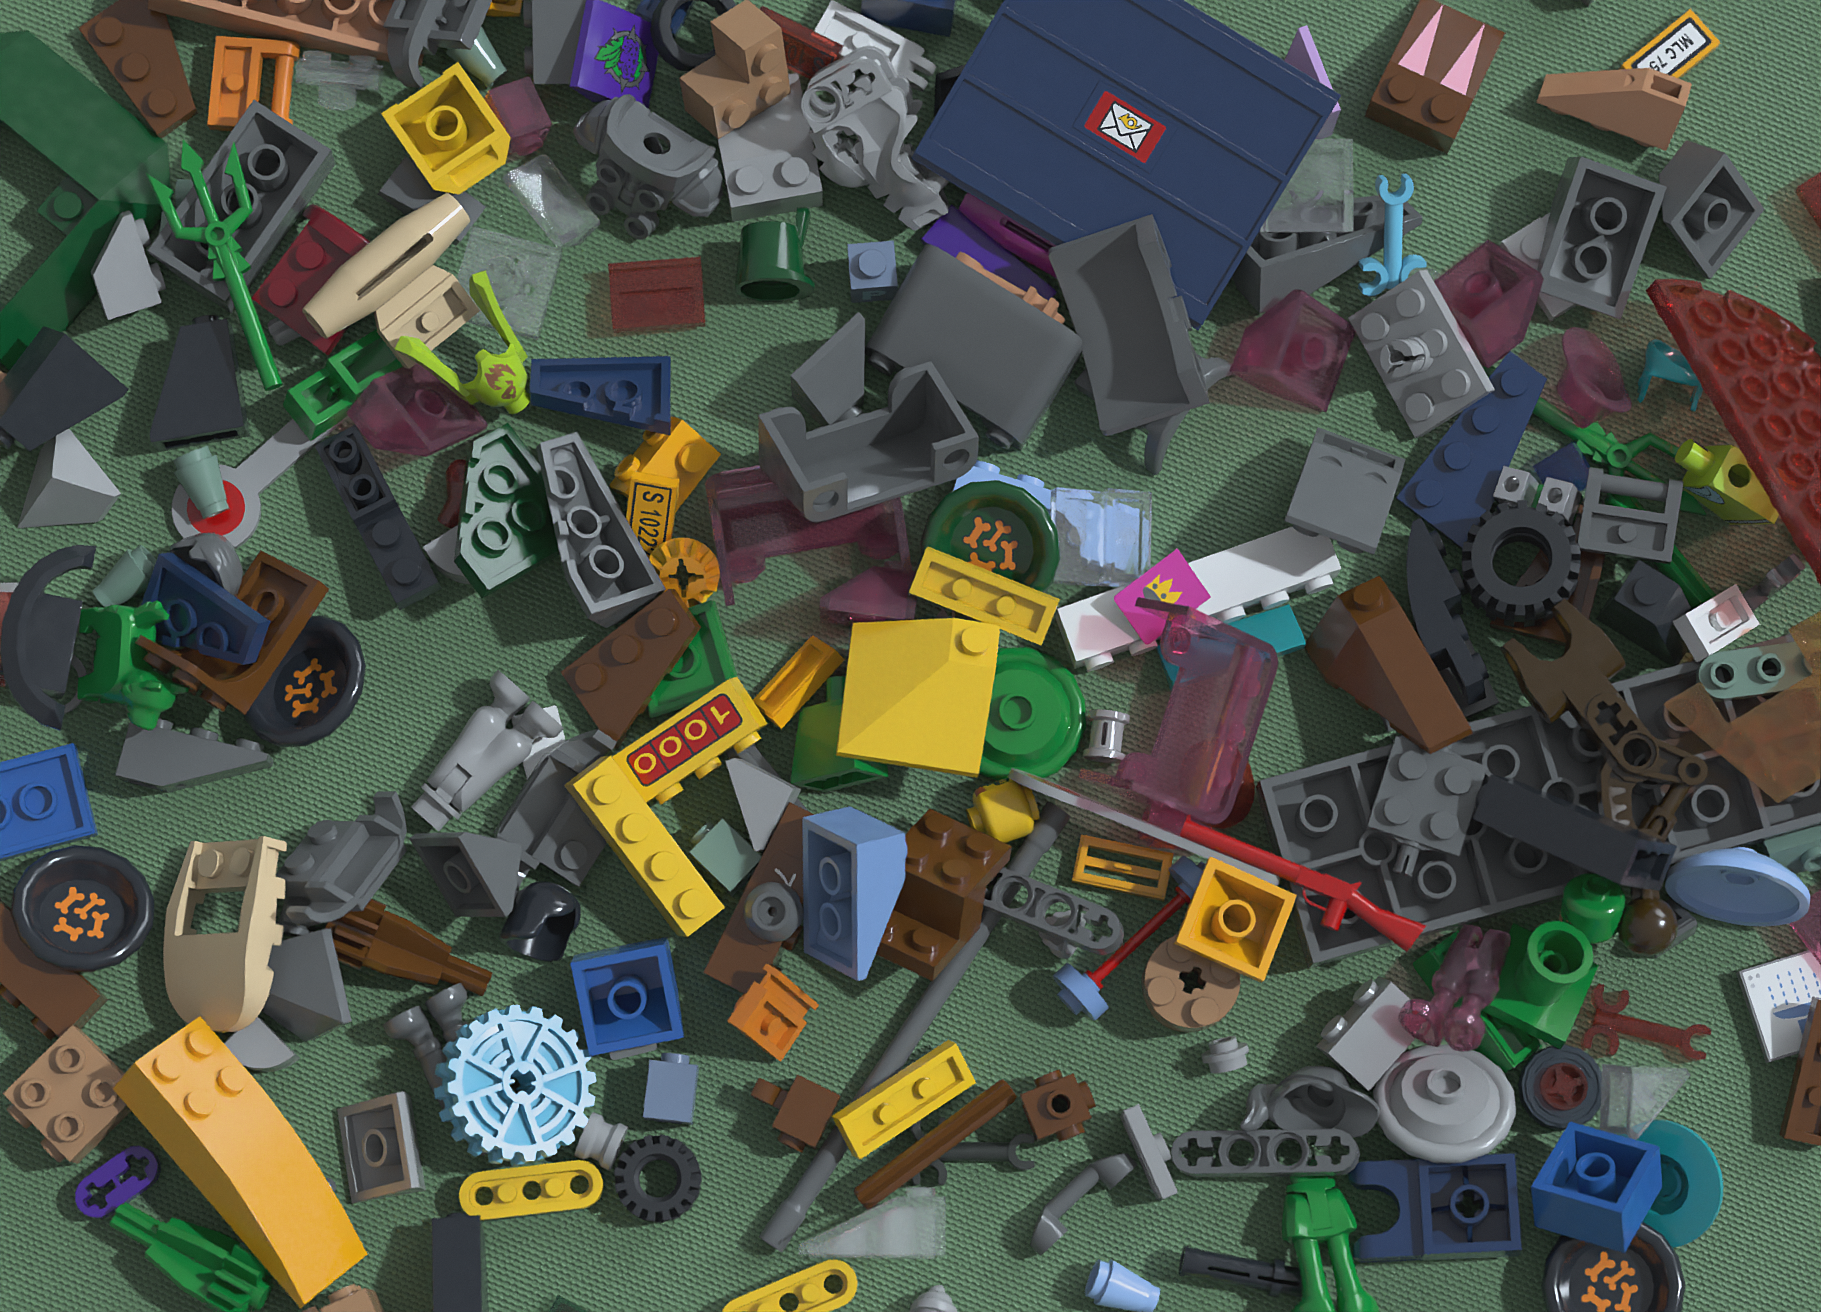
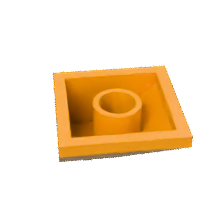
M1210 856L1207 859L1174 944L1262 983L1297 895Z

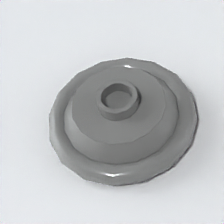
M1454 1044L1425 1045L1402 1053L1378 1080L1373 1091V1099L1380 1109L1377 1121L1386 1137L1407 1154L1433 1163H1463L1488 1154L1507 1137L1516 1116L1514 1089L1502 1069L1481 1053Z

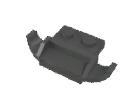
M394 0L383 27L389 31L387 42L388 58L398 80L406 87L421 88L424 79L418 69L420 54L435 55L438 47L471 50L492 0Z
M598 729L566 740L548 754H544L493 832L496 839L523 844L515 898L530 868L536 869L539 863L571 884L579 887L607 843L564 786L597 759L611 751L617 742Z
M396 791L376 792L373 796L375 815H359L355 821L322 820L317 821L310 827L305 838L294 852L286 858L284 865L276 874V877L285 879V896H308L311 901L309 906H289L285 913L292 922L300 926L318 925L322 922H332L349 911H362L407 851L404 845L407 832L406 820Z

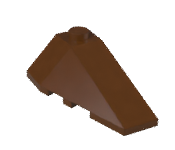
M1380 575L1338 595L1306 641V646L1304 647L1306 654L1324 681L1335 689L1340 687L1355 697L1356 703L1368 711L1371 708L1389 721L1391 728L1429 754L1473 734L1468 721L1403 609Z

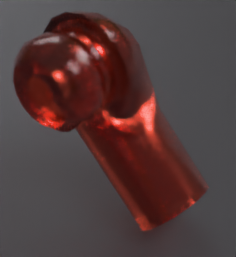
M457 459L451 462L445 473L447 500L437 520L451 529L457 526L459 522L466 460Z

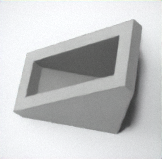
M70 429L48 440L40 450L17 528L95 523L104 519L120 496L119 490Z

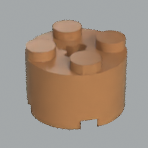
M1176 934L1157 947L1144 968L1141 981L1144 1000L1153 1017L1169 1029L1184 1033L1205 1030L1221 1021L1233 1007L1240 990V973L1174 944L1178 935ZM1190 972H1194L1198 975L1197 982L1203 987L1202 990L1195 988L1191 994L1183 991L1185 983L1178 978L1179 975L1187 977Z

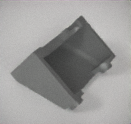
M926 244L914 261L865 347V354L869 356L867 361L872 367L888 376H891L894 371L898 373L904 368L932 361L957 403L983 418L982 422L988 429L985 434L986 437L1004 449H1009L1012 445L1021 451L1079 362L1083 341L1077 334L1060 322L936 246Z

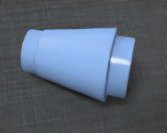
M1112 1259L1108 1263L1097 1260L1090 1272L1085 1288V1296L1093 1298L1095 1305L1134 1312H1153L1160 1295L1159 1287L1153 1286L1150 1282Z

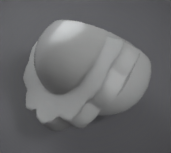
M1071 910L1055 912L1053 916L1046 918V922L1052 926L1063 925L1070 918ZM1081 913V920L1079 926L1084 927L1086 921L1083 918L1084 913ZM1078 927L1073 933L1074 935L1078 934ZM1039 932L1042 942L1049 946L1051 952L1059 958H1070L1078 948Z

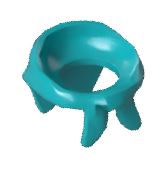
M1651 340L1647 344L1646 363L1638 381L1637 393L1639 395L1637 400L1640 403L1643 402L1651 378L1654 376L1684 385L1695 386L1690 398V410L1695 412L1704 387H1708L1711 383V377L1697 362L1681 351L1670 347L1661 340Z

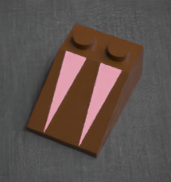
M1420 0L1370 100L1365 117L1448 155L1505 32L1438 1Z

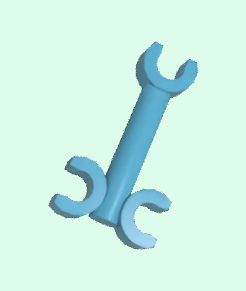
M1401 174V186L1395 192H1388V180L1384 175H1378L1375 181L1377 194L1385 201L1383 265L1372 257L1359 260V267L1363 271H1376L1377 273L1373 281L1358 283V289L1364 295L1376 296L1385 288L1392 289L1406 280L1410 271L1414 268L1426 267L1427 262L1422 256L1408 255L1402 259L1403 203L1412 196L1414 191V184L1408 174Z

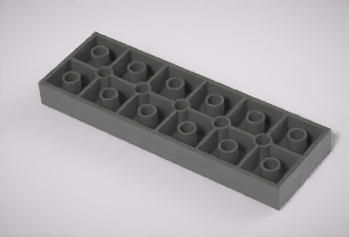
M1803 630L1738 649L1804 641L1807 639ZM1811 655L1809 657V664L1813 669L1816 670ZM1704 659L1699 662L1694 660L1611 683L1653 737L1700 757L1708 767L1706 779L1689 789L1674 814L1678 820L1665 840L1677 846L1669 868L1681 860L1699 853L1715 849L1748 847L1762 843L1767 839L1821 825V688L1717 702L1706 698L1696 684V671ZM1770 661L1763 662V672L1770 677L1776 676V665ZM1722 667L1716 668V678L1722 683H1728L1730 681L1729 671ZM1532 706L1520 708L1470 722L1469 725L1473 734L1453 743L1452 750L1462 758L1487 766L1481 787L1488 782L1491 774L1511 778L1599 814L1596 775L1604 761V757L1569 711L1552 724H1548ZM1609 707L1605 710L1599 709L1600 713L1595 717L1596 722L1599 725L1606 722L1610 724L1609 719L1614 715L1613 711ZM1625 726L1617 734L1610 737L1609 740L1613 744L1617 739L1630 731ZM1627 742L1624 745L1623 756L1626 762L1635 767L1641 766L1645 760L1643 748L1634 742ZM1392 744L1263 779L1255 787L1275 855L1349 884L1361 882L1356 891L1379 908L1426 925L1418 938L1561 899L1563 890L1569 880L1580 874L1594 873L1474 820L1473 818L1477 810L1476 804L1458 858L1436 851H1419L1411 878L1403 876L1408 860L1407 857L1401 874L1392 872L1401 845L1387 835L1366 829ZM1643 781L1633 787L1631 794L1632 817L1637 827L1651 805L1658 806L1670 785ZM1281 878L1284 889L1297 895L1291 913L1308 969L1396 945L1348 908L1338 931L1321 926L1320 923L1325 911L1306 903L1302 895V887ZM1307 889L1305 890L1309 901L1324 908L1327 907L1329 898Z

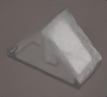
M1602 1064L1600 1130L1637 1140L1691 1076L1686 1068Z

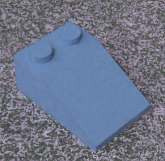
M851 806L803 817V921L805 953L857 981L866 979L905 880L907 845L904 832Z

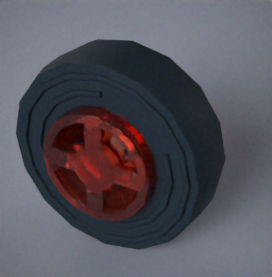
M1565 1044L1561 1049L1548 1046L1532 1055L1522 1068L1518 1083L1520 1102L1529 1117L1541 1126L1557 1131L1565 1130L1569 1122L1583 1125L1590 1121L1600 1109L1605 1093L1603 1073L1596 1061L1582 1049Z

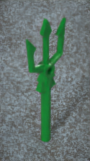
M183 139L181 169L191 176L208 223L207 227H183L170 199L174 193L173 190L149 174H145L175 238L207 243L209 245L208 260L209 262H214L213 281H225L265 391L274 390L282 386L283 383L243 274L252 268L240 255V252L243 250L232 237V234L253 212L235 142H233L224 173L232 177L240 208L220 222L201 172L204 161Z
M1488 362L1482 367L1488 378L1496 369ZM1540 396L1532 414L1576 442L1572 453L1592 457L1591 463L1605 465L1608 469V475L1623 477L1626 470L1640 480L1666 483L1632 461L1634 457L1650 445L1675 458L1679 447L1649 432L1625 445L1620 444L1612 432L1606 435L1596 419L1586 427ZM1682 491L1679 511L1706 516L1707 514L1698 501L1688 492Z

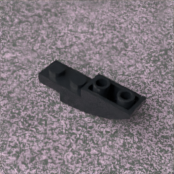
M355 424L314 445L399 610L442 589L357 425Z
M1422 518L1412 521L1406 563L1407 586L1415 631L1437 670L1441 671L1448 667L1450 668L1468 705H1471L1486 698L1484 680L1489 678V673L1480 654L1477 652L1471 655L1465 644V641L1469 640V635L1459 615L1464 614L1461 596L1467 594V591L1457 569L1448 570L1442 559L1447 556V552L1438 532L1435 530L1429 533Z

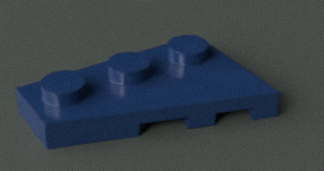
M174 553L159 554L141 603L143 605L148 601L153 603L158 600L161 602L163 609L169 614L168 620L155 624L156 640L162 641V644L168 646L198 650L200 654L242 665L256 663L271 621Z

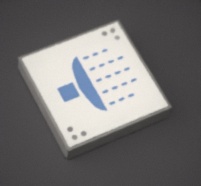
M1821 946L1736 972L1766 1063L1799 1053L1812 996L1821 998Z

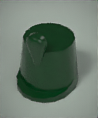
M797 208L796 226L786 222L761 221L745 225L741 229L735 280L736 294L753 301L785 302L801 300L815 293V283L804 275L802 248L811 216L808 208Z

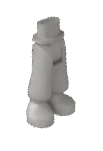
M499 670L490 678V687L495 697L494 702L490 706L478 708L473 713L457 740L427 779L429 784L424 783L421 786L425 792L411 806L437 831H440L452 816L458 820L462 813L472 806L499 779L523 762L531 752L534 739L538 737L554 738L564 729L563 726L534 701L527 706L519 722L512 729H506V725L511 718L524 708L531 699Z

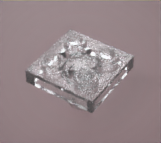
M472 226L457 280L470 296L469 279L471 275L486 270L495 298L500 308L505 307L502 313L514 334L539 340L563 252L560 248ZM514 258H516V259L518 260L517 266L514 264V262H515V259H514ZM530 285L534 287L533 294L526 296L531 291ZM481 310L467 321L468 323L495 329Z

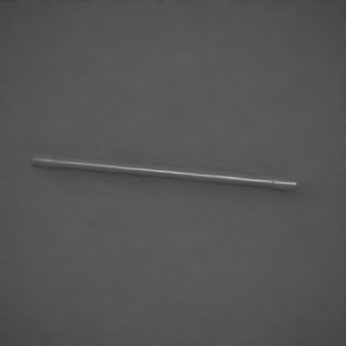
M1047 802L1039 813L1040 819L1034 821L1033 831L1024 837L1022 845L1006 869L1029 877L1043 854L1049 851L1071 818L1070 815L1058 806ZM1011 886L1005 891L1003 895L1004 906L1009 907L1022 886ZM993 888L990 891L991 895L987 900H992ZM983 909L980 929L940 974L929 983L850 1104L901 1070L1002 916ZM837 1125L834 1126L789 1196L780 1203L759 1235L760 1239L781 1253L804 1221L807 1210L848 1150V1146Z

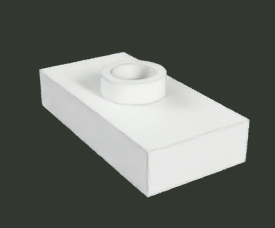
M1736 584L1673 621L1696 662L1710 656L1760 625Z

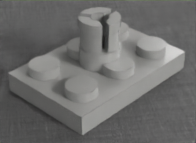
M1427 269L1416 272L1348 318L1415 438L1426 435L1495 390Z

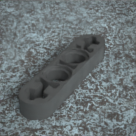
M1003 867L989 882V884L994 885L992 900H987L991 894L986 888L984 910L1098 955L1111 954L1123 942V926L1115 913ZM996 877H1001L996 883ZM1015 885L1025 887L1028 897L1023 906L1016 909L1004 906L1003 895L1009 887ZM1058 902L1069 905L1071 914L1066 923L1060 926H1052L1046 922L1045 915L1049 906ZM1086 911L1083 918L1086 923L1100 927L1104 921H1107V926L1112 932L1110 938L1102 936L1099 942H1095L1093 933L1089 929L1079 926L1081 912ZM1078 927V934L1074 935L1073 933Z
M1339 1129L1189 1131L1176 1138L1171 1150L1172 1161L1182 1173L1191 1177L1339 1176L1352 1171L1357 1165L1360 1155L1358 1145L1352 1136ZM1317 1139L1315 1142L1317 1150H1329L1333 1148V1141L1340 1140L1342 1146L1345 1149H1350L1349 1155L1341 1156L1340 1164L1336 1165L1333 1164L1330 1156L1315 1155L1317 1165L1309 1166L1312 1152L1308 1141ZM1287 1140L1296 1141L1302 1147L1300 1160L1291 1166L1280 1164L1276 1158L1278 1146ZM1214 1141H1221L1218 1151L1222 1164L1221 1167H1214L1216 1160L1213 1157L1198 1158L1197 1166H1191L1187 1158L1182 1157V1152L1189 1151L1193 1142H1197L1198 1147L1203 1151H1216ZM1238 1141H1248L1254 1147V1158L1246 1166H1235L1229 1161V1149Z

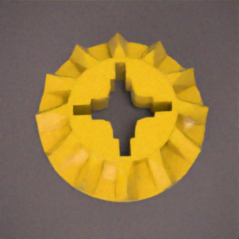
M674 538L661 543L650 554L649 560L666 588L665 591L675 589L688 608L706 602L713 592L717 591L720 577L719 563L711 549L702 542L691 538ZM679 559H683L688 573L696 574V576L688 578V585H686L685 590L681 589L677 578L669 577V575L676 574Z

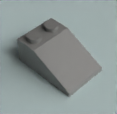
M798 73L788 74L791 94L784 97L779 103L770 106L751 118L741 127L717 139L732 222L796 211L798 207L809 209L823 206V192L817 160L811 153L814 149L812 138L808 135L810 126L801 109L803 93Z

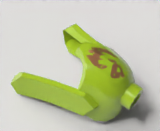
M486 270L472 274L469 279L470 296L509 347L505 353L497 355L491 354L484 349L479 351L475 355L478 363V373L475 379L469 383L462 384L457 373L444 365L419 338L400 336L395 350L425 368L469 404L473 405L480 401L492 407L503 406L509 414H516L525 409L531 401L530 394L525 389L528 376L523 366V362L528 356L499 307Z

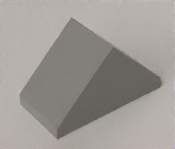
M733 758L725 762L754 851L764 852L789 802L795 803L801 789L743 759Z

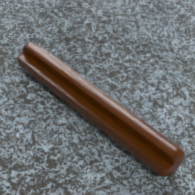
M1004 1079L997 1081L855 1187L854 1195L865 1209H871L1012 1104L1017 1098L1015 1092Z

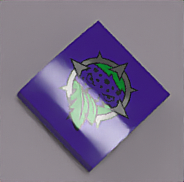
M586 0L570 87L592 102L612 100L614 97L620 98L623 95L630 94L636 101L649 108L659 55L653 44L650 31L651 23L600 0Z

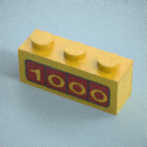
M738 677L728 679L612 756V758L646 803L656 798L658 803L662 805L684 790L680 782L693 773L700 780L723 765L718 757L732 747L739 754L761 740L757 731L768 723Z

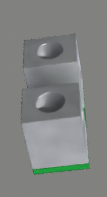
M1503 466L1493 497L1499 504L1507 502L1508 507L1517 506V500H1528L1527 506L1536 508L1538 503L1548 506V513L1554 515L1557 511L1564 517L1565 525L1573 526L1583 495L1573 483L1547 477L1545 484L1542 485L1535 480L1530 472Z

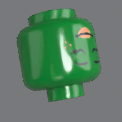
M1596 873L1577 875L1569 880L1563 890L1559 921L1569 923L1583 932L1590 944L1606 942L1613 938L1618 931L1625 907V894L1618 883Z

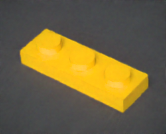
M931 547L926 548L909 591L911 594L981 622L1000 625L1001 630L1038 645L1043 644L1060 601L1058 598Z
M947 1040L832 1117L852 1156L862 1159L974 1085L976 1081L957 1044Z

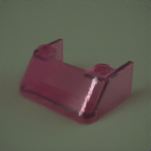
M759 465L722 471L712 475L705 482L726 606L735 605L731 582L748 583L755 580L766 568L765 557L857 542L859 551L872 559H888L898 553L903 576L913 574L900 497L826 521L813 522L809 521L760 469Z
M1137 597L1136 607L1166 620L1160 640L1161 652L1167 662L1179 667L1151 756L1141 752H1132L1122 759L1115 776L1081 768L1078 778L1126 798L1187 817V815H1190L1192 819L1211 824L1221 823L1229 816L1236 799L1277 672V653L1271 644L1190 606Z

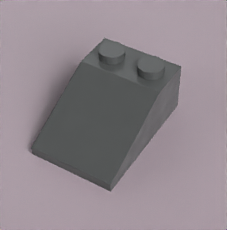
M1581 156L1567 158L1552 202L1533 290L1616 319H1621L1667 187Z

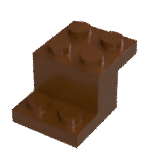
M929 809L905 834L907 845L905 880L876 954L933 981L980 929L986 886L1010 860L1012 846Z

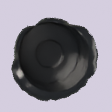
M547 881L531 883L520 890L516 896L513 911L508 915L501 929L499 940L506 947L517 951L523 956H529L545 962L560 961L563 958L571 933L579 925L581 918L580 903L571 892L558 884Z

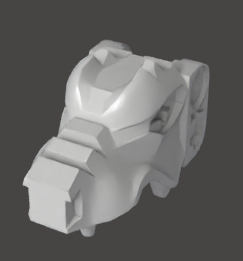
M863 46L820 69L812 76L808 84V88L801 99V109L811 127L808 135L815 144V148L811 153L823 161L819 170L836 184L849 188L868 185V189L876 199L888 195L884 206L893 213L902 208L898 219L915 231L948 213L950 206L943 188L949 181L913 160L911 157L915 152L914 147L910 143L906 145L903 142L918 119L916 114L923 104L921 100H913L912 89L908 79L896 73L887 55L881 49L875 46ZM877 59L880 62V66L874 60ZM860 69L864 74L855 79L854 71ZM872 72L875 78L871 79L868 73ZM836 80L839 83L841 90L833 83V81ZM853 82V84L858 88H856L853 91H850L849 84ZM824 90L831 93L835 101L828 103L820 100L816 91ZM842 130L848 136L856 134L858 136L856 142L853 143L850 138L842 140L839 136Z

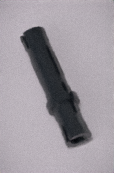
M1185 1245L1182 1249L1179 1276H1190L1224 1284L1267 1291V1296L1278 1298L1279 1294L1302 1297L1300 1268L1286 1266L1284 1260L1274 1258L1272 1263L1190 1248Z

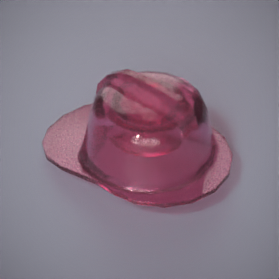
M1573 327L1566 330L1562 337V345L1567 365L1558 381L1556 391L1575 425L1584 429L1593 422L1605 420L1614 412L1625 413L1630 411L1632 402L1625 389L1620 368L1606 344L1596 335L1583 328Z

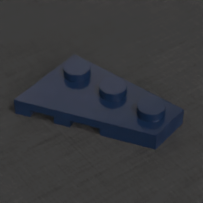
M671 356L531 359V405L671 436Z

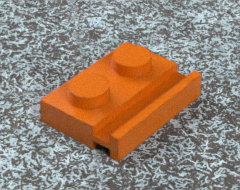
M766 963L763 970L767 974L760 984L754 981L747 993L738 999L734 1012L728 1019V1022L767 1054L781 1062L807 1024L803 1017L810 1008L816 1010L819 1004L783 973Z

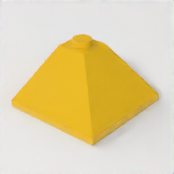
M957 618L853 623L836 756L977 778L996 670L1000 625Z

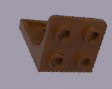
M260 550L242 577L238 594L235 596L271 621L256 663L242 665L203 655L198 650L187 647L169 651L142 635L139 636L135 643L147 652L143 658L146 663L165 675L172 670L173 674L171 676L173 678L171 680L188 687V693L195 696L200 689L203 691L200 698L216 709L224 712L227 706H230L245 715L329 591V588L319 580Z

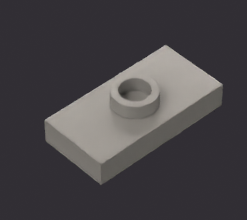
M1139 1104L1124 1110L1120 1116L1156 1200L1162 1201L1177 1194L1178 1191L1165 1164L1166 1161L1172 1158L1161 1133L1152 1135Z

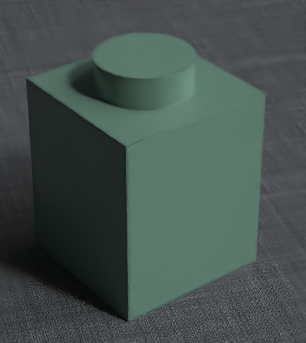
M723 818L715 826L710 821L707 822L690 840L695 846L689 852L691 858L731 897L752 877L762 857Z

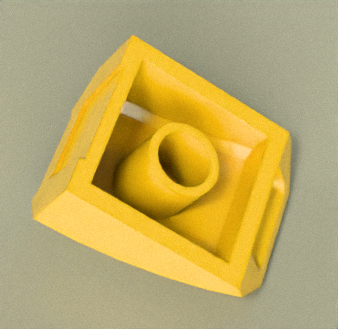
M458 62L445 70L443 75L400 104L396 103L381 113L392 132L433 190L459 195L506 163L511 137Z

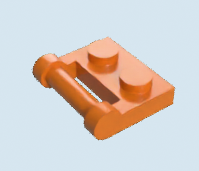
M216 36L207 122L209 129L232 131L252 101L256 100L259 102L263 58H273L276 60L271 111L293 125V120L289 118L294 62L299 60L300 45L284 40Z

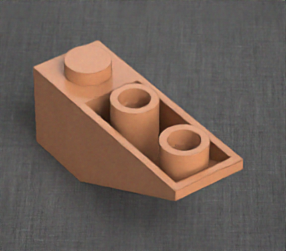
M1651 68L1546 74L1536 103L1547 106L1549 110L1556 114L1571 115L1590 122L1592 126L1599 130L1614 131L1633 138L1635 142L1642 146L1657 147L1666 151L1685 109L1692 84Z

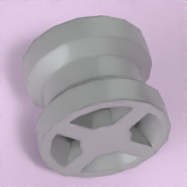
M593 1112L582 1132L574 1156L583 1160L589 1157L599 1161L601 1168L610 1171L623 1145L628 1126L621 1123L611 1125L604 1121L602 1115Z

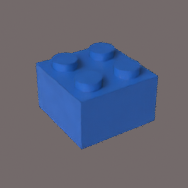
M1569 1122L1531 1186L1535 1227L1625 1253L1662 1188L1659 1146Z

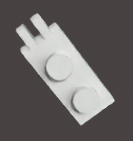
M831 0L810 37L811 45L838 59L860 47L875 46L887 55L896 73L906 77L910 86L919 91H923L928 82L923 77L913 73L914 69L929 76H932L936 69L935 64L922 57L925 50L921 46L834 0ZM877 59L874 60L880 66V62ZM872 72L868 73L870 76L875 78V75Z

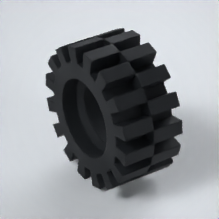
M649 1135L637 1142L631 1143L630 1147L625 1152H622L619 1157V1163L615 1167L614 1173L615 1189L622 1204L640 1219L656 1223L675 1220L686 1211L688 1212L699 1196L702 1182L699 1163L692 1151L683 1142L667 1135ZM654 1160H663L670 1163L677 1174V1183L673 1191L667 1196L660 1198L647 1195L642 1190L639 1181L643 1167Z

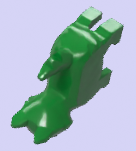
M156 600L153 603L148 601L138 608L123 605H110L104 608L93 607L82 609L80 613L79 633L90 634L94 629L99 638L96 640V650L94 651V671L78 678L77 699L88 702H96L100 699V704L118 703L126 706L130 722L148 731L156 727L161 712L172 707L178 694L189 692L188 687L175 683L169 677L155 672L154 667L143 660L147 652L135 643L140 635L153 642L156 641L155 624L166 621L169 618V614L163 609L160 601Z

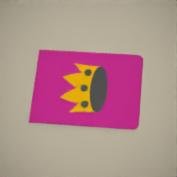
M1177 548L1114 596V601L1144 644H1150L1210 599L1211 596Z

